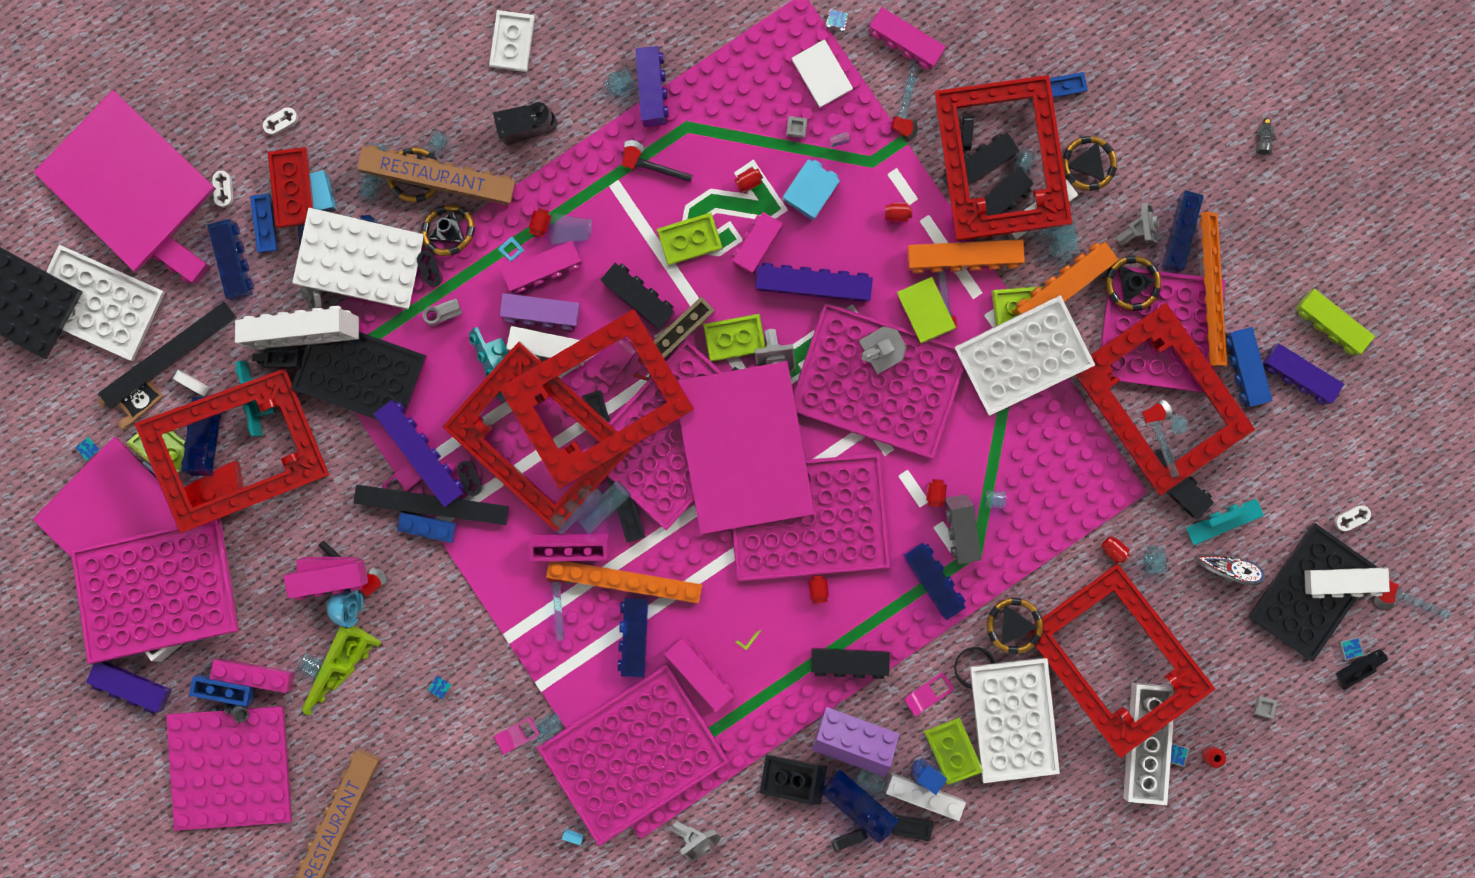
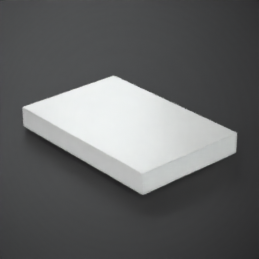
M497 10L489 67L527 72L535 15Z
M825 39L792 57V62L819 108L853 90Z

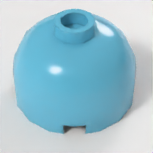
M350 588L344 589L342 593L332 594L326 604L330 620L346 628L353 627L359 620L356 619L358 609L362 613L363 595L358 593V590L351 591Z

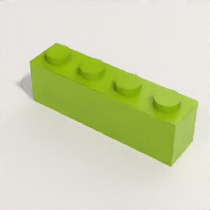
M1315 288L1309 290L1295 308L1299 311L1298 315L1301 318L1309 319L1313 322L1315 329L1320 332L1324 331L1329 335L1328 339L1342 345L1344 352L1351 356L1362 354L1375 337Z

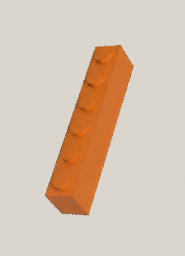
M1023 240L916 244L906 247L907 271H912L914 274L924 273V270H932V273L943 272V269L959 272L962 271V268L978 271L981 270V267H989V270H998L1000 266H1008V269H1018L1020 265L1025 263Z
M1106 241L1100 244L1095 242L1088 247L1089 252L1085 255L1081 253L1073 259L1075 262L1069 266L1067 264L1059 270L1060 274L1055 277L1053 275L1045 281V286L1035 288L1030 292L1031 296L1028 299L1023 298L1015 304L1016 308L1012 310L1013 314L1018 316L1061 295L1065 302L1119 259Z

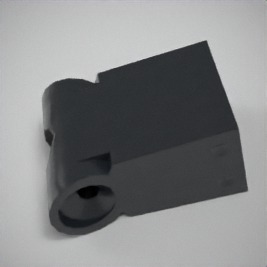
M542 102L493 112L499 139L507 146L540 136L542 133L553 132L558 124L554 113Z

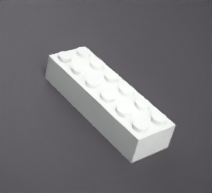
M330 306L327 310L313 308L309 312L296 310L292 314L278 312L275 316L261 314L258 318L244 316L243 319L235 320V343L254 350L359 339V316L352 314L351 311L342 310L340 306Z
M1132 682L1130 714L1134 722L1174 695L1173 687L1169 685ZM1173 721L1126 754L1123 799L1126 801L1167 805Z

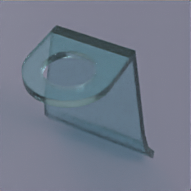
M552 214L550 222V239L552 244L590 239L591 218L582 219Z

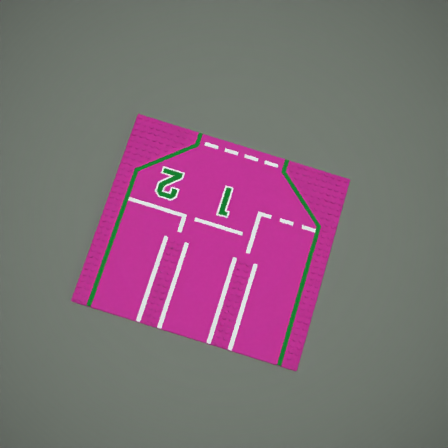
M791 0L663 86V88L667 89L668 99L665 100V106H668L669 117L666 118L667 125L644 127L641 121L639 102L515 185L511 206L490 202L473 213L475 232L470 244L463 251L455 255L439 256L433 254L443 278L440 285L436 287L429 286L424 281L418 265L409 309L354 297H348L336 305L340 306L342 310L351 311L352 314L359 316V332L427 356L406 416L414 419L418 425L416 427L420 434L423 432L429 439L427 444L431 449L435 448L441 455L440 461L443 465L447 463L452 469L453 473L451 475L455 480H460L457 472L459 463L470 461L475 465L482 482V492L477 496H471L465 492L458 499L509 506L507 525L423 514V516L457 523L454 542L441 541V543L564 727L568 728L668 663L730 762L633 824L631 827L639 838L645 837L821 717L826 707L834 708L875 680L873 675H865V678H853V674H846L845 677H834V673H826L824 677L814 676L815 673L810 671L811 648L889 651V669H891L1146 494L1145 488L1069 378L989 416L964 367L934 460L797 414L805 460L880 453L891 567L889 569L820 574L823 575V579L828 581V602L812 604L808 580H812L811 576L818 575L737 582L732 529L701 534L695 501L667 531L635 502L645 538L627 543L606 477L556 532L442 428L486 378L485 369L477 359V352L469 342L468 333L473 328L478 327L485 344L502 338L506 348L511 326L581 340L633 310L631 306L600 280L615 262L618 265L621 263L630 270L628 273L632 277L638 276L645 282L643 286L648 290L650 287L659 294L658 298L662 302L667 300L674 306L672 310L675 314L661 331L636 311L653 341L701 296L715 310V313L704 324L760 314L765 346H767L765 330L768 329L776 330L780 346L793 344L795 369L790 373L793 393L824 302L914 332L897 292L932 277L950 316H956L957 329L934 339L957 346L996 327L991 291L1007 289V287L995 270H989V267H981V270L970 271V268H962V271L959 272L943 269V272L932 273V270H924V273L918 274L907 271L906 247L908 245L975 241L973 239L956 241L951 206L903 136L890 129L892 120L809 0ZM825 39L853 90L819 108L791 59ZM789 116L807 118L805 139L786 136ZM849 139V142L846 144L832 147L833 143ZM629 140L640 142L645 147L640 158L693 175L691 183L646 168L635 167L632 170L623 167L624 142ZM808 159L818 161L823 165L822 168L827 172L829 170L833 171L839 176L838 179L840 180L839 185L832 192L814 221L782 201L784 194ZM751 167L754 169L758 168L763 176V179H761L762 184L748 192L744 191L741 193L734 179L737 178V175ZM890 203H908V207H912V218H908V222H890V220H885V205H890ZM538 208L548 210V215L552 216L544 238L529 233V224L533 211H538ZM712 212L723 250L668 266L657 229ZM764 212L781 222L783 226L759 265L771 263L773 267L780 268L781 265H791L792 269L799 270L800 267L812 268L811 271L818 272L819 269L831 270L830 273L837 274L838 271L850 272L849 275L867 273L869 277H873L870 302L755 291L757 269L753 275L733 264L734 258L732 255L737 247H742L744 243L742 239L746 232L752 231L754 227L752 223L757 215L761 216ZM466 219L458 223L463 238L466 237L468 228ZM512 236L524 251L510 262L498 248ZM571 240L573 241L582 261V265H579L580 268L578 270L562 272L561 277L553 280L551 278L543 280L544 283L537 287L531 285L526 288L525 292L520 294L509 291L501 271L502 269ZM440 241L431 242L440 249H449L460 244ZM511 242L503 250L512 257L519 249ZM425 246L421 248V252L429 251ZM423 256L424 260H422V263L424 262L427 267H430L429 260L431 257ZM432 270L429 271L431 277L428 280L433 281V283L436 282L435 278L438 275H434ZM502 293L579 303L581 307L578 328L573 327V330H564L559 325H554V328L543 327L542 323H535L532 326L525 325L520 320H516V323L504 322V318L500 317ZM457 298L462 315L441 322L437 326H430L425 322L423 312L426 308L434 307ZM429 313L428 320H436L437 313ZM702 325L687 340L709 360L704 327ZM616 343L585 360L584 366L572 368L558 376L582 399V395L601 390L610 421L647 382L646 380L633 377L634 373L638 372L639 375L646 377L650 375L643 362H641V365L638 362L639 355L635 352L611 386L595 375L596 370ZM755 354L712 362L722 373L732 371L734 367L739 370L756 367ZM607 361L599 373L611 381L619 371V368ZM496 397L480 414L484 419L482 422L493 428L485 439L553 502L557 503L578 480H574L561 489L558 488L506 399L500 402ZM551 397L534 406L535 411L559 450L577 441L583 451L595 438ZM354 412L394 473L409 462L378 420ZM463 465L462 473H466L468 478L471 477L469 474L471 466ZM423 479L407 491L434 495ZM472 479L469 480L471 483L469 491L473 490L474 493L477 492L476 488L478 487V484H474ZM932 479L944 480L943 484H947L946 498L967 494L973 503L981 553L980 561L958 564L956 558H952L951 547H953V543L948 535L950 527L945 514L946 505L945 503H943V507L927 505L928 482L932 483ZM609 534L610 552L608 560L569 562L702 584L699 603L576 582L572 584L547 582L546 569H548L549 561L530 562V538L532 535ZM761 630V632L758 634V636L751 643L747 650H745L735 642L738 640L746 646L752 639V637L755 635V633ZM682 637L685 640L688 638L695 645L693 650L697 654L701 652L708 660L706 664L709 668L712 669L714 667L721 675L719 679L723 683L728 682L734 689L732 692L734 697L717 712L665 655V652Z

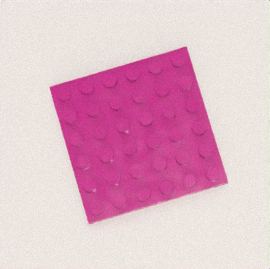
M1126 267L1154 279L1148 269ZM1118 269L1113 279V289L1123 301L1120 272ZM1159 271L1161 276L1159 296L1151 306L1140 311H1128L1118 307L1107 293L1100 348L1164 303H1167L1210 364L1208 358L1209 342L1207 340L1208 323L1206 321L1207 304L1205 303L1206 287L1204 277ZM1222 279V290H1223V299H1224V290H1225V282H1226V280H1223V279ZM1154 283L1127 303H1142L1147 300L1154 288ZM1149 339L1110 365L1113 369L1111 373L1114 377L1120 379L1119 382L1204 393L1172 346L1159 353L1152 347Z
M284 706L246 708L249 711V717L242 723L236 722L231 714L228 713L226 715L224 710L170 713L166 715L174 831L290 823L292 821Z

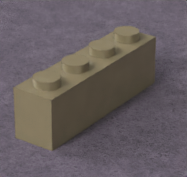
M702 296L654 340L664 360L715 313V310Z

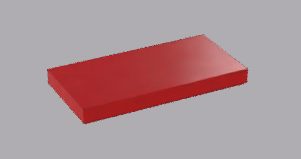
M307 148L268 151L276 228L305 225L308 208L314 209Z

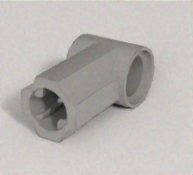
M457 298L434 307L426 308L423 312L425 322L430 326H437L441 322L462 315ZM431 312L437 313V318L434 321H429L427 318Z

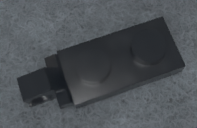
M266 348L264 354L253 353L252 361L262 364V367L268 369H301L303 350L300 348Z
M1378 649L1335 673L1339 686L1346 690L1377 672L1376 668L1379 665L1388 661L1387 655L1381 649Z

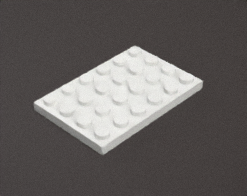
M308 208L292 284L409 309L418 267L417 256L421 252L424 234Z
M59 245L46 272L83 291L63 331L130 361H134L165 292Z
M1061 295L955 346L989 416L1095 366Z
M1037 658L970 666L979 759L983 769L981 773L982 782L989 783L1060 774L1048 659Z

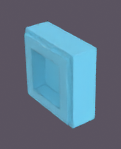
M512 236L498 248L510 262L524 251ZM511 242L519 249L512 257L503 250Z
M567 829L563 834L562 840L581 845L584 836Z

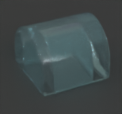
M438 129L427 144L429 148L441 154L451 138Z
M1021 149L1014 168L1020 167L1027 174L1034 161L1035 152Z
M1173 415L1172 434L1181 435L1185 433L1188 428L1187 419L1183 415Z
M985 491V507L1003 508L1006 505V491Z
M306 653L301 659L297 671L316 679L324 661Z

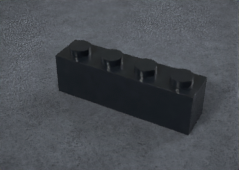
M1007 132L1003 135L999 133L991 139L992 142L987 146L985 143L975 149L976 153L973 155L967 154L964 156L968 187L1020 152ZM944 169L943 171L945 173L943 174L942 179L948 186L946 170Z
M1020 167L1016 168L984 197L987 210L986 216L1002 214L1006 209L1010 211L1018 204L1016 200L1020 196L1025 198L1032 191L1030 187L1034 183Z
M615 262L600 279L601 282L661 331L675 314L672 310L674 306L667 300L662 302L658 298L659 294L650 287L648 290L643 286L645 282L638 276L632 277L628 273L630 270L622 263L618 265Z
M1153 450L1164 467L1172 463L1169 460L1170 456L1164 450ZM1189 476L1166 493L1193 519H1199L1214 502L1210 499L1212 496L1206 490H1201L1197 486V481Z
M811 648L810 671L815 673L814 676L824 677L826 673H834V677H845L846 674H853V678H865V675H873V679H884V676H889V651Z

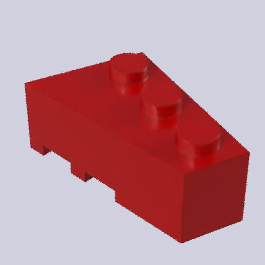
M232 461L185 486L184 490L191 506H198L244 488L240 461Z

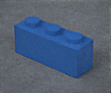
M199 674L192 677L189 696L246 707L253 704L256 687L210 679V676Z
M923 758L920 761L916 760L911 766V770H913L911 774L916 782L937 795L947 780L945 775Z

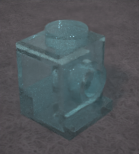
M626 66L622 67V72L616 71L611 73L607 81L604 82L608 93L612 92L613 96L635 88Z
M1158 545L1147 546L1146 554H1143V562L1147 566V569H1144V573L1167 572L1165 548H1159Z
M549 712L534 723L540 733V736H538L540 742H543L562 728L560 725L562 720L557 713ZM545 723L550 724L551 728L549 730L544 728Z
M860 769L854 779L855 783L873 794L876 791L880 793L886 784L883 781L885 779L883 776L864 769ZM874 778L875 783L869 784L868 780Z

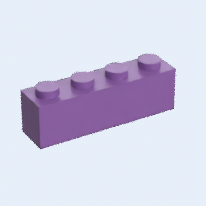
M502 293L500 317L504 318V322L516 323V320H520L525 325L534 326L535 323H542V326L547 328H554V325H559L561 329L573 330V327L578 328L581 305L576 302Z

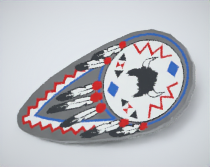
M1201 554L1196 557V561L1203 567L1225 577L1226 583H1231L1233 580L1244 585L1255 586L1263 583L1265 578L1262 568L1247 559L1219 554Z

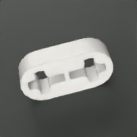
M284 108L266 118L263 122V129L269 135H278L297 123L298 114L292 108ZM287 113H290L292 115L291 121L285 119L287 117ZM269 123H278L275 125V130L268 129L270 127Z
M217 171L212 179L213 186L216 188L213 192L214 201L220 207L227 208L233 203L232 179L225 171ZM221 175L227 178L226 181H223V187L218 182V179H221ZM222 191H224V195L228 197V199L225 200V203L219 200V198L223 197Z
M177 370L173 377L174 380L200 395L205 396L209 390L208 386L180 370Z
M1355 506L1336 516L1334 525L1339 531H1349L1367 522L1371 517V511L1366 506ZM1359 510L1365 511V514H1363V518H1355L1354 516L1359 514ZM1341 518L1351 519V521L1346 523L1347 527L1340 525L1342 522Z

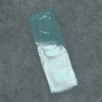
M371 141L369 144L379 147V150L387 152V149H390L389 145ZM362 174L357 197L377 202L383 178Z
M616 481L577 519L578 522L589 534H592L631 494L620 481Z
M592 484L589 487L584 486L577 493L579 495L577 501L570 499L563 506L566 509L564 515H560L557 512L550 519L559 528L557 532L560 535L565 533L603 496L597 488L593 492L590 490L593 486ZM583 498L585 501L579 506L577 503ZM570 512L572 515L566 521L564 517Z

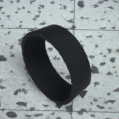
M970 647L963 650L955 661L954 671L958 681L972 689V685L964 682L957 673V661L964 652L975 649L984 652L990 659L991 664H995L996 661L993 655L981 647Z

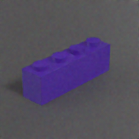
M658 46L635 48L640 112L643 126L667 125L666 118L669 117L668 106H665V100L668 99L667 89L663 88V82H666L665 70H662L661 65L665 64L664 53L660 52Z
M1279 343L1272 346L1263 361V366L1266 367L1265 370L1273 375L1278 374L1282 377L1281 380L1289 385H1296L1299 387V392L1305 395H1312L1315 397L1314 401L1321 405L1333 404L1344 386V383Z
M106 661L95 663L86 683L92 685V689L107 691L109 696L120 699V697L126 699V703L132 706L140 705L145 707L144 710L152 714L163 711L172 691L168 687Z

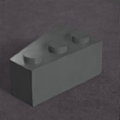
M967 494L947 497L945 499V514L950 527L948 529L949 539L953 543V547H951L952 558H956L958 564L980 561L981 553L973 503Z

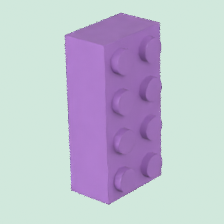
M826 707L821 716L811 750L885 777L891 767L899 733Z

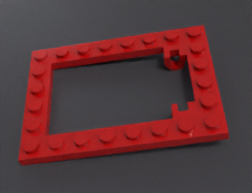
M1049 75L937 90L934 92L956 241L1072 225ZM1032 98L1046 189L1033 191V196L1036 198L1035 209L986 216L985 198L970 199L957 109Z
M1164 303L1092 353L1091 357L1095 366L1075 375L1159 496L1255 430L1167 303ZM1147 339H1149L1152 347L1159 353L1172 346L1226 424V426L1167 467H1164L1110 390L1112 386L1120 381L1118 377H1114L1111 373L1113 369L1110 365Z
M635 309L499 387L559 489L694 410ZM627 336L667 403L584 452L577 441L559 450L534 409V406L550 397L543 385Z
M518 341L442 428L557 532L633 449L634 445L579 477L557 503L553 502L485 439L493 428L482 422L484 419L480 414L501 392L499 387L542 363L535 354ZM556 377L543 385L548 395L599 442L618 432L560 377Z
M285 368L134 423L180 534L330 475L295 390L291 389L292 383ZM255 400L261 412L279 406L298 451L281 458L285 472L192 507L162 435Z
M1119 564L1110 568L1042 617L1043 633L1035 647L1043 658L1048 659L1050 667L1119 758H1122L1216 689ZM1113 591L1174 668V670L1164 676V679L1171 683L1175 694L1136 722H1134L1131 714L1123 706L1113 714L1110 713L1052 636ZM1036 629L1026 633L1029 639L1033 637Z

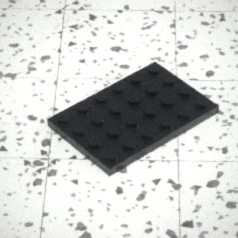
M0 247V335L41 358L47 359L83 291Z
M359 332V339L307 345L302 357L301 369H298L291 389L376 420L378 419L374 415L375 412L391 400L396 401V403L400 401L406 409L404 412L406 415L427 356Z
M1312 523L1252 609L1248 618L1306 659L1314 662L1358 597H1351V593H1344V597H1332V594H1324L1325 598H1312V594L1305 593L1304 571L1379 567L1318 524Z

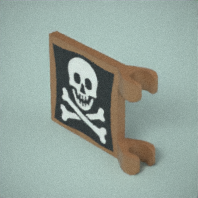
M151 381L118 404L128 415L118 422V426L121 429L127 430L139 417L164 397ZM102 398L97 401L100 406L107 407Z

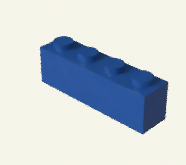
M1253 327L1225 334L1226 348L1230 350L1231 354L1229 357L1230 365L1235 368L1236 372L1234 380L1241 391L1239 394L1241 403L1247 408L1273 401Z

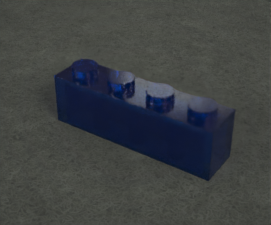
M1187 190L1180 194L1161 267L1178 272L1185 269L1204 195Z
M231 219L207 224L225 298L235 300L253 295L252 289H254L252 279L248 277L247 271L250 268L247 260H244L243 257L245 248L242 241H239L238 234H240V228L238 224Z
M207 396L192 397V402L205 398ZM221 413L187 425L181 471L191 476L213 475Z
M921 542L902 555L943 618L948 620L966 608L963 604L966 600L960 592L956 593L953 588L955 584L950 576L946 577L942 572L944 567L939 560L935 561L932 554L934 552L928 543L925 545Z
M625 597L624 602L620 604V613H624L623 621H620L619 633H623V640H619L618 651L622 652V660H618V671L621 672V676L645 677L649 598Z
M840 769L829 778L820 792L879 844L890 836L898 822L896 817Z

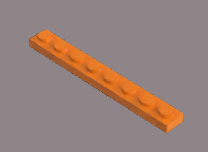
M1207 211L1201 213L1200 225L1202 228L1201 244L1204 254L1202 262L1205 271L1204 284L1206 287L1208 358L1211 366H1227L1218 213Z
M549 561L546 578L699 603L702 584L569 561Z

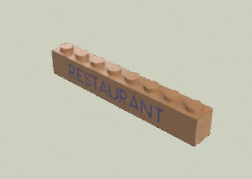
M368 145V147L362 146L357 167L359 173L511 206L515 189V180H512V177L507 175L497 177L493 176L492 172L482 171V173L475 172L473 168L466 166L461 169L449 162H444L443 165L436 163V160L431 158L421 160L417 159V156L413 154L403 156L399 155L395 150L387 149V152L381 151L379 147Z
M363 749L352 753L348 761L351 764L348 770L345 769L340 777L342 783L340 787L335 788L332 794L334 800L331 805H327L323 813L325 816L323 823L320 822L316 827L315 833L317 835L314 840L309 842L306 849L308 854L306 858L303 857L298 865L300 871L293 878H325L381 761L380 757Z

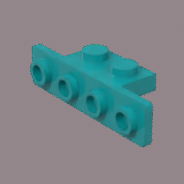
M475 327L468 333L469 342L474 346L477 352V359L482 363L485 369V376L487 377L509 352L502 338L485 344L478 327ZM500 392L497 395V398L500 402H502L505 400L503 394Z
M236 361L235 371L239 377L240 384L257 379H251L247 361ZM256 400L243 405V410L248 420L247 429L251 437L263 436L260 417L277 413L276 407L261 412Z
M1252 499L1241 505H1237V503L1226 507V511L1221 513L1220 511L1213 512L1208 515L1209 518L1186 527L1192 544L1196 545L1263 517L1264 514L1258 500Z

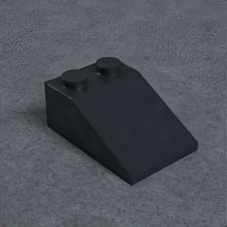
M766 755L760 793L810 805H819L822 802L827 765Z

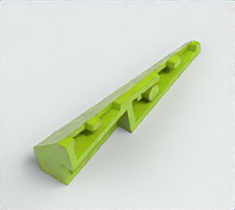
M340 626L303 705V713L311 715V708L318 701L323 703L326 700L324 695L330 689L335 691L355 671L354 665L361 658L366 660L369 657L367 652L374 645L379 647L381 642L357 626L350 628Z

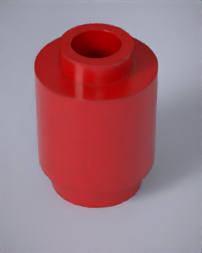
M751 167L737 175L734 181L741 193L744 191L748 192L762 184L761 179H763V176L758 168L754 169Z
M890 203V205H885V220H890V222H908V218H912V207H908V203Z
M538 208V211H533L529 224L530 234L544 238L552 218L551 215H548V210Z
M932 479V483L928 482L926 494L928 506L943 507L947 484H943L944 480Z
M1111 535L1101 545V548L1104 549L1103 552L1117 564L1119 562L1124 563L1130 556V549Z
M823 575L811 576L812 580H808L812 604L828 602L829 590L827 579H823Z
M1208 746L1202 752V759L1207 765L1220 768L1226 762V755L1221 749Z

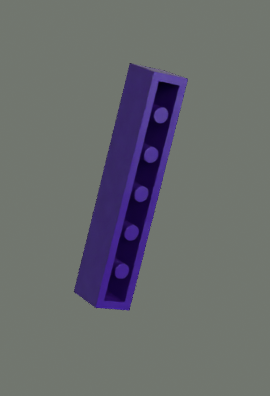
M762 263V266L758 265L755 291L870 302L873 277H869L867 273L849 275L850 272L838 271L837 274L830 273L831 270L819 269L818 272L811 271L812 268L800 267L799 270L792 269L791 265H781V268L773 267L771 263Z
M391 400L374 413L375 417L441 504L447 507L465 493L462 490L465 488L459 479L455 480L452 477V469L447 463L443 465L439 459L441 455L435 448H430L427 444L429 439L423 432L421 434L416 429L418 425L412 417L408 418L405 415L406 409L401 402L396 403V401Z

